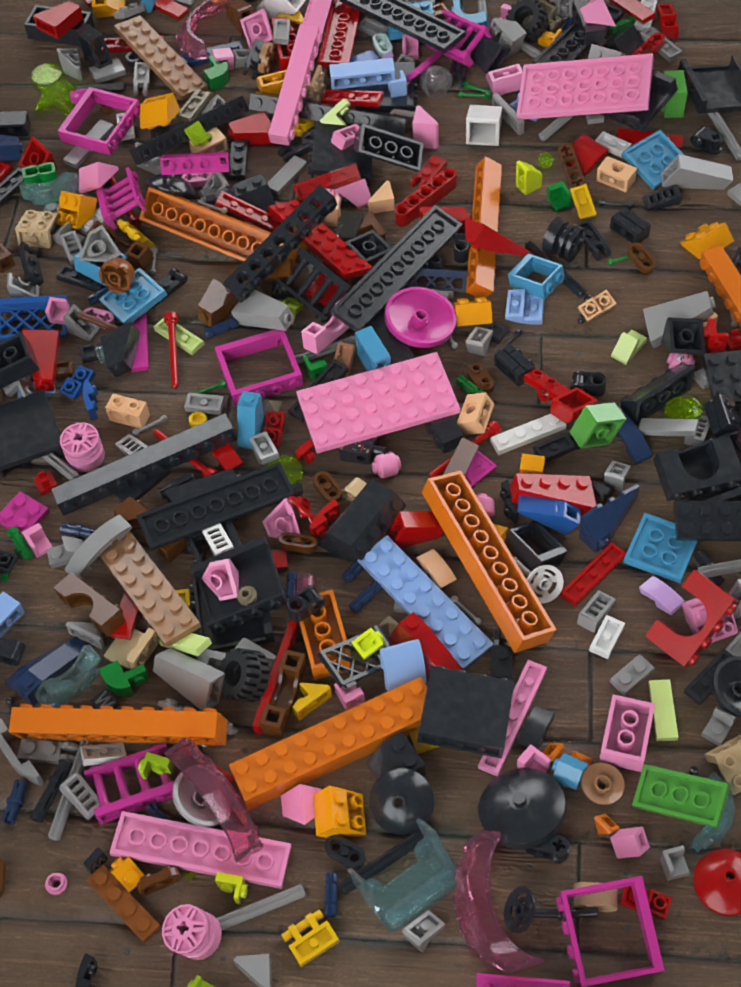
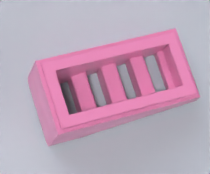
M354 124L334 131L331 143L340 150L348 148L354 144L355 133L359 126Z

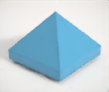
M141 0L140 5L145 6L144 12L151 13L156 0Z

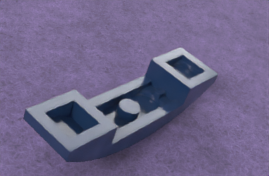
M618 406L626 420L617 435L625 444L626 452L637 465L651 458L653 454L637 426Z

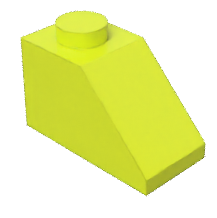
M520 160L517 161L516 187L524 195H528L541 188L542 173L530 164Z

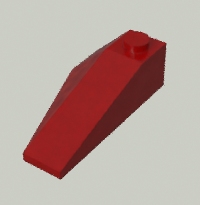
M466 218V241L470 242V247L480 251V249L490 252L520 256L534 255L485 224Z
M412 612L398 623L389 637L393 645L418 639L423 653L425 671L429 676L431 666H443L456 671L464 670L428 625L415 612Z

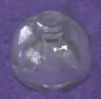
M438 65L426 68L420 77L422 91L433 99L444 97L447 94L448 88L452 86L451 73Z

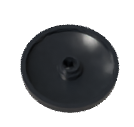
M521 768L505 772L487 785L479 800L478 814L484 831L493 841L505 847L524 849L540 845L554 836L564 822L567 807L563 790L552 776L540 770Z

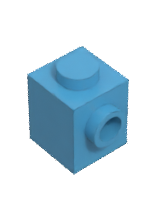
M564 753L560 759L556 758L552 766V771H554L553 778L559 785L576 790L581 784V778L588 763Z

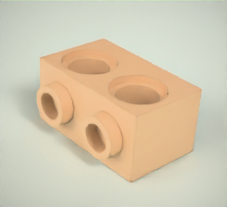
M112 394L105 407L110 421L136 428L144 427L150 416L146 402L117 394Z

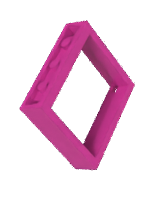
M89 87L58 129L60 139L63 143L111 156L128 130L133 126L135 120L140 116L138 99ZM96 103L126 111L106 141L75 133Z
M228 152L162 155L160 158L161 175L229 172Z
M274 329L214 347L234 406L238 405L242 391L261 394V399L267 396L304 386L302 373L283 330ZM280 345L284 346L294 371L293 373L235 389L226 361Z
M642 876L558 893L559 897L556 898L557 908L559 912H563L564 921H561L562 931L564 935H568L569 945H566L569 959H573L575 967L571 969L574 983H578L579 987L665 971ZM631 886L650 966L586 979L568 898Z

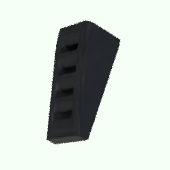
M676 184L645 195L642 199L647 211L680 205L681 193Z

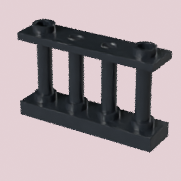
M300 247L296 253L301 256V261L293 270V276L288 277L285 282L279 278L275 281L280 284L279 288L285 293L289 291L317 314L316 318L322 323L328 322L330 319L327 315L331 312V309L343 294L346 295L353 287ZM312 264L314 266L312 268L313 271L296 292L290 286L304 267ZM323 273L326 276L324 283L308 302L302 296L316 277ZM334 283L337 284L338 291L322 312L314 307L329 286Z

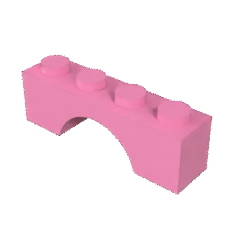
M333 315L324 326L312 322L301 331L303 347L308 351L319 354L348 330L349 327Z

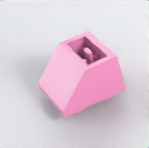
M516 64L488 72L486 79L493 95L498 94L501 96L520 90L523 71L520 65Z
M694 598L682 603L686 622L693 635L703 628L707 617L704 604L698 598ZM734 614L728 615L723 621L725 622L724 627L718 633L715 632L711 637L712 643L738 633Z

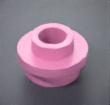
M62 873L49 875L45 882L46 890L52 895L63 893L68 885L67 878ZM56 882H60L58 887H53Z

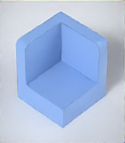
M403 70L400 71V79L388 82L391 98L407 95L406 78Z

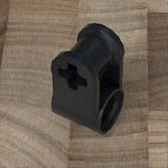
M701 126L690 137V142L694 147L713 155L719 154L722 151L721 142L723 141V135L706 126Z
M456 233L453 236L454 260L457 263H465L469 259L470 242L466 241L465 233Z
M581 370L573 372V384L570 390L580 387L581 390L590 396L599 397L605 394L606 376L603 373L584 372Z
M309 585L287 601L288 617L293 622L303 621L309 615L323 608L327 600L319 595L314 585Z
M0 638V662L18 666L26 645L18 640Z
M555 834L540 845L525 848V851L536 857L562 863L569 857V842L565 837Z

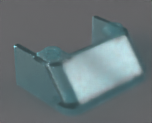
M420 818L416 822L425 838L419 841L414 849V855L418 862L383 887L374 878L365 881L352 868L347 870L363 899L381 923L390 931H397L453 890L459 882V874L436 830Z

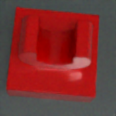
M738 329L731 330L730 334H728L726 347L729 351L741 350V332Z
M309 439L295 451L293 458L297 462L304 458L306 463L311 464L315 460L316 455L312 451L314 447L312 441Z
M41 471L37 473L38 477L33 478L41 496L52 492L51 489L58 486L51 471L46 473Z

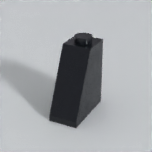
M132 322L100 337L107 368L115 377L132 370L140 336L139 330Z

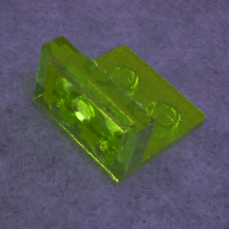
M66 79L60 82L57 81L50 87H45L41 92V98L37 102L36 111L40 112L55 105L65 115L69 114L73 106L70 99V91L73 90L75 92L76 89Z

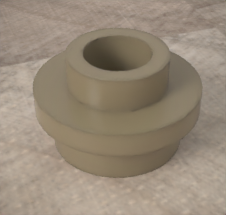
M245 586L239 590L237 599L242 605H252L257 600V592L253 587Z

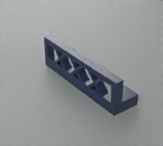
M421 269L416 274L418 276L415 279L412 278V281L404 289L424 287L431 290L466 293L468 271ZM420 276H426L430 282L425 286H420L416 280ZM438 277H443L447 283L443 287H437L433 281ZM455 278H463L462 289L454 288L451 282Z

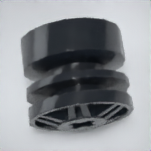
M556 217L546 230L542 249L552 255L558 253L559 258L572 262L582 248L586 230L583 227H578L576 224L570 226L569 221Z

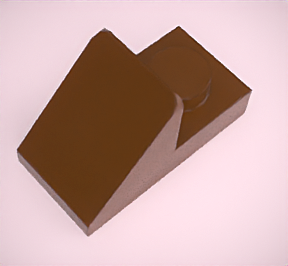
M372 211L368 212L360 226V235L374 230L386 241L385 232Z

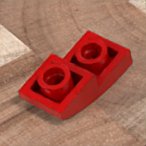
M266 411L263 432L266 431L275 447H280L286 414L285 412Z
M230 444L211 451L215 460L220 463L225 471L229 469L235 470L243 465L242 460Z
M335 499L323 507L310 525L312 537L323 536L329 528L328 522L334 521L340 515L339 504Z
M631 886L623 888L619 905L637 911ZM652 888L649 891L646 890L651 916L665 920L672 897Z

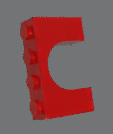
M696 570L692 571L682 587L704 604L707 617L703 628L692 636H682L663 621L656 620L645 635L646 638L684 667L694 666L700 658L699 653L702 649L709 647L712 643L711 637L715 632L718 633L724 627L725 622L723 621L728 615L731 616L738 607L736 605L738 602L736 598Z

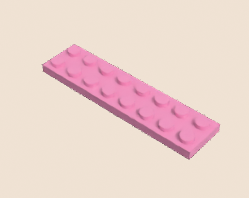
M122 811L109 853L111 856L129 857L131 860L162 866L171 865L182 870L216 876L217 872L242 876L245 882L282 889L292 845L291 843Z

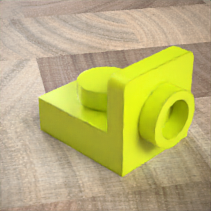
M370 628L352 641L351 644L363 660H365L377 650L384 648L383 642L385 639L379 631L374 632Z
M217 872L215 879L217 886L221 891L232 893L235 890V903L241 905L242 898L245 899L248 892V885H246L242 876Z

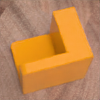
M522 454L520 473L542 474L545 456Z

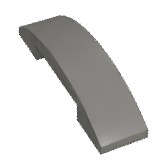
M120 514L110 519L81 544L69 560L65 571L68 574L73 573L75 576L83 578L91 570L89 566L115 539L120 541L133 527Z
M0 718V748L5 757L22 777L36 785L42 786L44 782L30 760L21 764L7 744L13 736Z

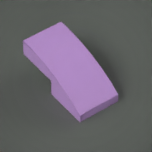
M655 576L649 578L639 587L640 593L654 600L656 607L669 615L676 612L682 606V603L685 602L672 588Z

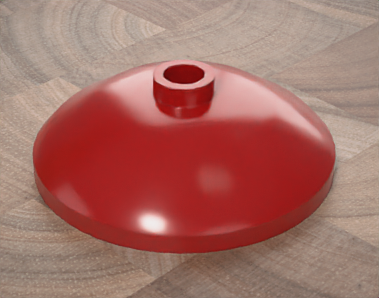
M717 849L707 853L699 860L693 875V885L698 898L708 909L724 916L741 915V852L732 849ZM726 874L733 875L734 879H728Z

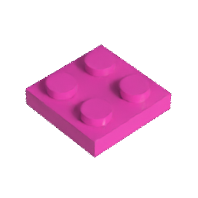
M20 491L0 512V524L7 529L17 527L20 534H22L26 529L37 523L40 524L50 511L48 507Z

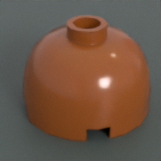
M111 258L99 269V278L103 285L106 284L109 287L108 290L111 292L124 293L133 284L135 271L127 260Z

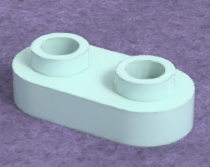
M384 33L375 34L373 36V45L378 56L383 57L389 51L393 54V47L388 36Z

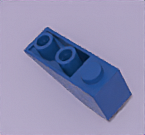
M519 496L517 512L549 528L567 535L580 525L581 509L566 501Z

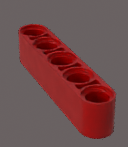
M453 168L442 170L395 207L396 224L402 227L409 225L420 216L419 208L432 207L457 187L456 170Z

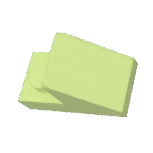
M343 98L320 122L322 124L347 126L340 115L346 114L351 104Z
M631 330L628 334L623 332L611 357L627 365L646 343L647 337L634 330Z

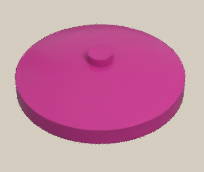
M409 287L396 292L387 302L384 314L386 326L393 336L407 345L419 348L435 347L444 343L451 337L456 325V312L450 301L442 294L424 287Z

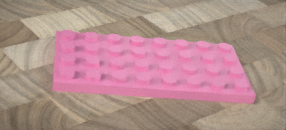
M653 54L524 65L516 116L522 119L648 110Z
M437 352L296 391L317 454L460 413V406Z

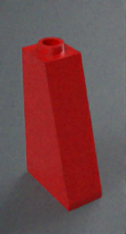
M22 330V333L32 346L40 368L39 371L32 373L36 391H54L60 349L59 331Z

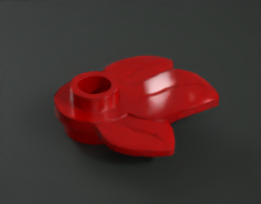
M289 496L288 502L295 507L300 517L308 518L309 522L312 523L315 516L311 512L309 500L305 497Z

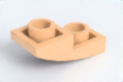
M606 289L577 308L586 321L589 322L616 306L617 303Z
M434 549L416 558L426 575L429 574L433 582L440 589L457 580L449 566Z

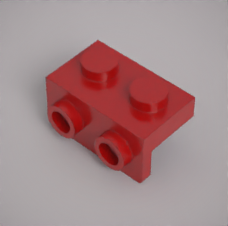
M708 319L707 325L703 326L705 352H725L728 333H717L715 319Z

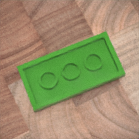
M644 764L632 806L637 809L719 829L730 785L720 781Z

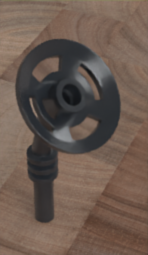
M521 886L510 893L504 908V920L511 932L522 933L530 926L533 918H553L561 921L562 918L564 919L563 912H559L558 909L535 908V898L532 891ZM526 893V897L517 899L520 895ZM570 906L572 918L598 917V908L572 909ZM513 907H515V908H514V914H515V916H516V919H515L514 921H513V919H512V909H513Z

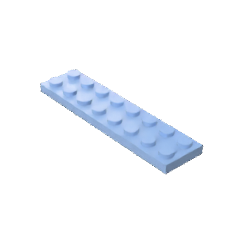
M388 535L377 542L366 553L363 560H357L408 615L415 612L428 625L464 670L492 649L494 643Z

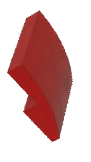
M584 133L571 144L583 176L594 170L596 163L608 155L607 148ZM569 162L567 165L573 167L575 163Z

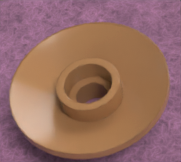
M600 762L590 765L586 768L581 778V787L585 796L599 805L615 803L624 792L625 783L622 774L617 768L608 763ZM598 784H603L605 789H600Z

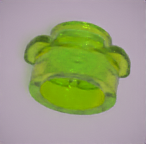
M542 153L538 156L537 162L540 167L548 168L551 166L554 158L549 153Z

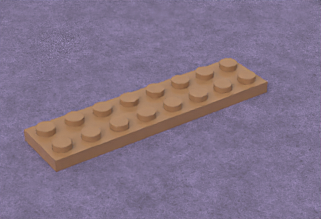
M141 16L114 25L116 33L181 101L190 98L197 88L203 89L204 92L208 90V85Z
M130 531L120 541L115 539L99 555L151 628L155 630L166 648L201 627L198 619Z

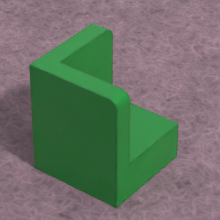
M563 181L547 186V200L555 211L571 206L572 194Z
M306 355L303 356L304 367L313 382L327 368V363L325 360L321 361V359L310 362Z

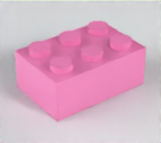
M618 695L612 696L599 763H608L612 766L642 772L655 708L654 703Z

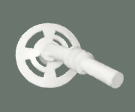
M514 557L522 573L528 576L527 581L531 588L537 594L542 595V597L537 596L540 603H548L560 594L564 580L562 573L556 567L542 565L530 572ZM545 569L553 571L555 575L545 571ZM552 582H557L555 589L549 594L548 590L551 588Z

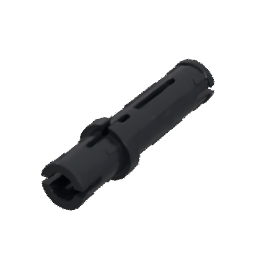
M63 759L59 760L53 775H50L48 778L49 782L32 815H30L32 820L43 823L59 791L60 785L64 782L66 775L72 767L71 763Z

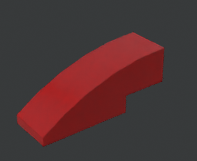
M672 3L656 4L660 33L667 39H678L679 25L676 21L677 14Z

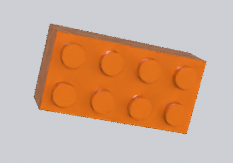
M333 590L319 593L321 597L323 596L327 600L324 607L299 622L314 680L331 676L317 655L319 651L347 640ZM342 649V653L351 656L349 649ZM327 654L329 660L336 663L337 657ZM341 659L340 665L349 668L350 662Z

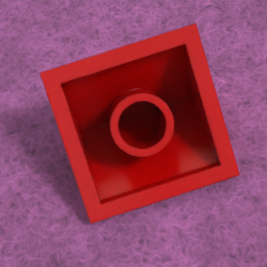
M32 136L19 165L24 168L33 165L38 166L47 162L55 164L53 154Z

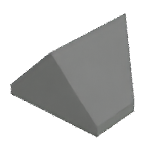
M57 48L63 73L79 81L82 80L81 60L78 49Z
M222 172L211 173L203 189L198 193L202 198L229 187V184Z
M103 225L88 233L78 261L106 262L111 258L120 256L121 252Z
M8 273L7 289L11 298L39 296L40 286H32L30 281L26 283L19 276L15 278L12 276V273Z

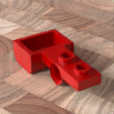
M535 369L524 374L523 381L537 389V395L541 401L547 402L552 399L550 413L564 423H570L577 419L585 406L596 405L598 402L597 399L578 387L572 390L568 389L541 370Z

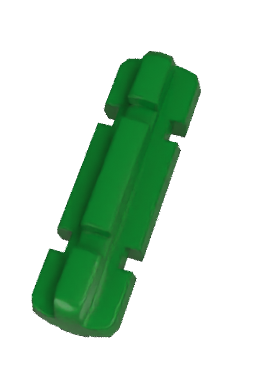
M630 16L627 20L623 19L615 23V26L609 28V33L614 35L624 28L635 25L636 19Z
M462 375L456 379V385L460 388L463 387V390L468 394L485 393Z
M10 527L7 534L10 539L13 538L12 542L18 551L22 552L21 555L24 560L32 559L34 552L31 548L29 549L30 546L22 534H20L18 528Z

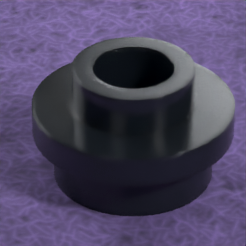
M435 255L426 264V267L438 270L443 266V261L440 256Z

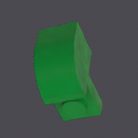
M212 55L208 57L210 68L204 70L207 85L212 91L226 86L230 76L227 62L216 61Z
M118 660L99 669L108 690L118 697L133 696V687L141 686L150 680L143 664L125 673Z

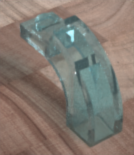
M63 172L53 181L42 184L22 182L19 187L24 200H31L33 205H47L59 202L61 191L77 193L79 191V178L77 173Z
M91 645L83 646L73 666L56 678L42 680L34 696L41 705H52L53 708L71 701L85 691L99 674L96 668L101 657Z
M715 772L707 777V779L724 782ZM730 789L719 829L707 826L696 835L691 844V847L696 852H699L702 848L706 850L714 841L720 845L728 835L735 814L734 799Z

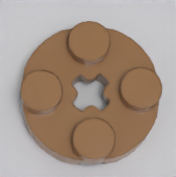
M270 42L263 44L259 55L261 59V64L258 63L259 73L270 74L271 62L276 57V52H274L275 44Z

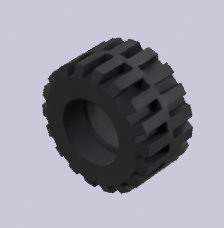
M517 0L516 4H512L511 10L507 12L509 15L506 16V20L516 21L527 32L524 38L526 42H530V40L535 41L537 37L540 38L541 34L545 33V28L548 27V14L537 0ZM533 15L529 23L522 25L523 20L527 16Z
M233 648L230 652H227L219 668L220 671L225 673L221 690L225 698L243 702H255V700L261 699V696L265 694V689L268 688V681L270 680V667L268 666L269 661L266 659V656L260 651L243 648Z

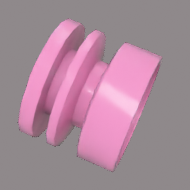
M85 422L75 423L68 426L62 432L60 445L70 467L78 472H89L102 464L105 458V451L98 431L93 425Z
M190 904L180 905L172 909L162 925V937L165 945L171 951L193 960H203L211 956L221 941L222 929L219 921L212 914Z

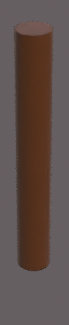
M81 311L77 314V318L107 330L113 331L119 328L117 325Z

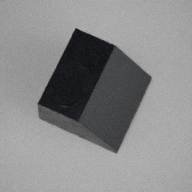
M402 731L383 742L367 761L368 766L377 779L383 773L395 768H408L420 773L422 776L426 775L425 763Z

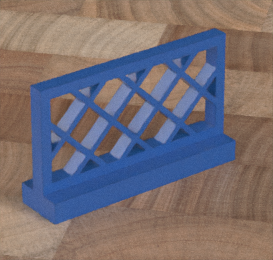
M67 295L0 299V341L18 334V331L23 326L30 330H36L43 325L47 328L46 330H53L58 324L52 323L48 326L44 323L48 319L47 315L42 319L36 315L40 311L46 310L49 297L66 299L70 306ZM23 312H28L30 315L25 320L19 317ZM11 313L13 316L5 321L3 314ZM17 318L21 323L14 329L10 324ZM32 318H35L39 322L33 327L29 326L27 323ZM61 324L63 331L59 332V337H67V327ZM7 326L12 330L8 335H2V331Z

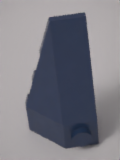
M638 484L621 492L617 499L614 497L609 498L606 505L603 506L601 503L596 505L581 517L579 538L595 553L600 549H605L610 544L612 537L638 498L640 488Z
M75 636L19 667L4 683L34 706L91 648Z

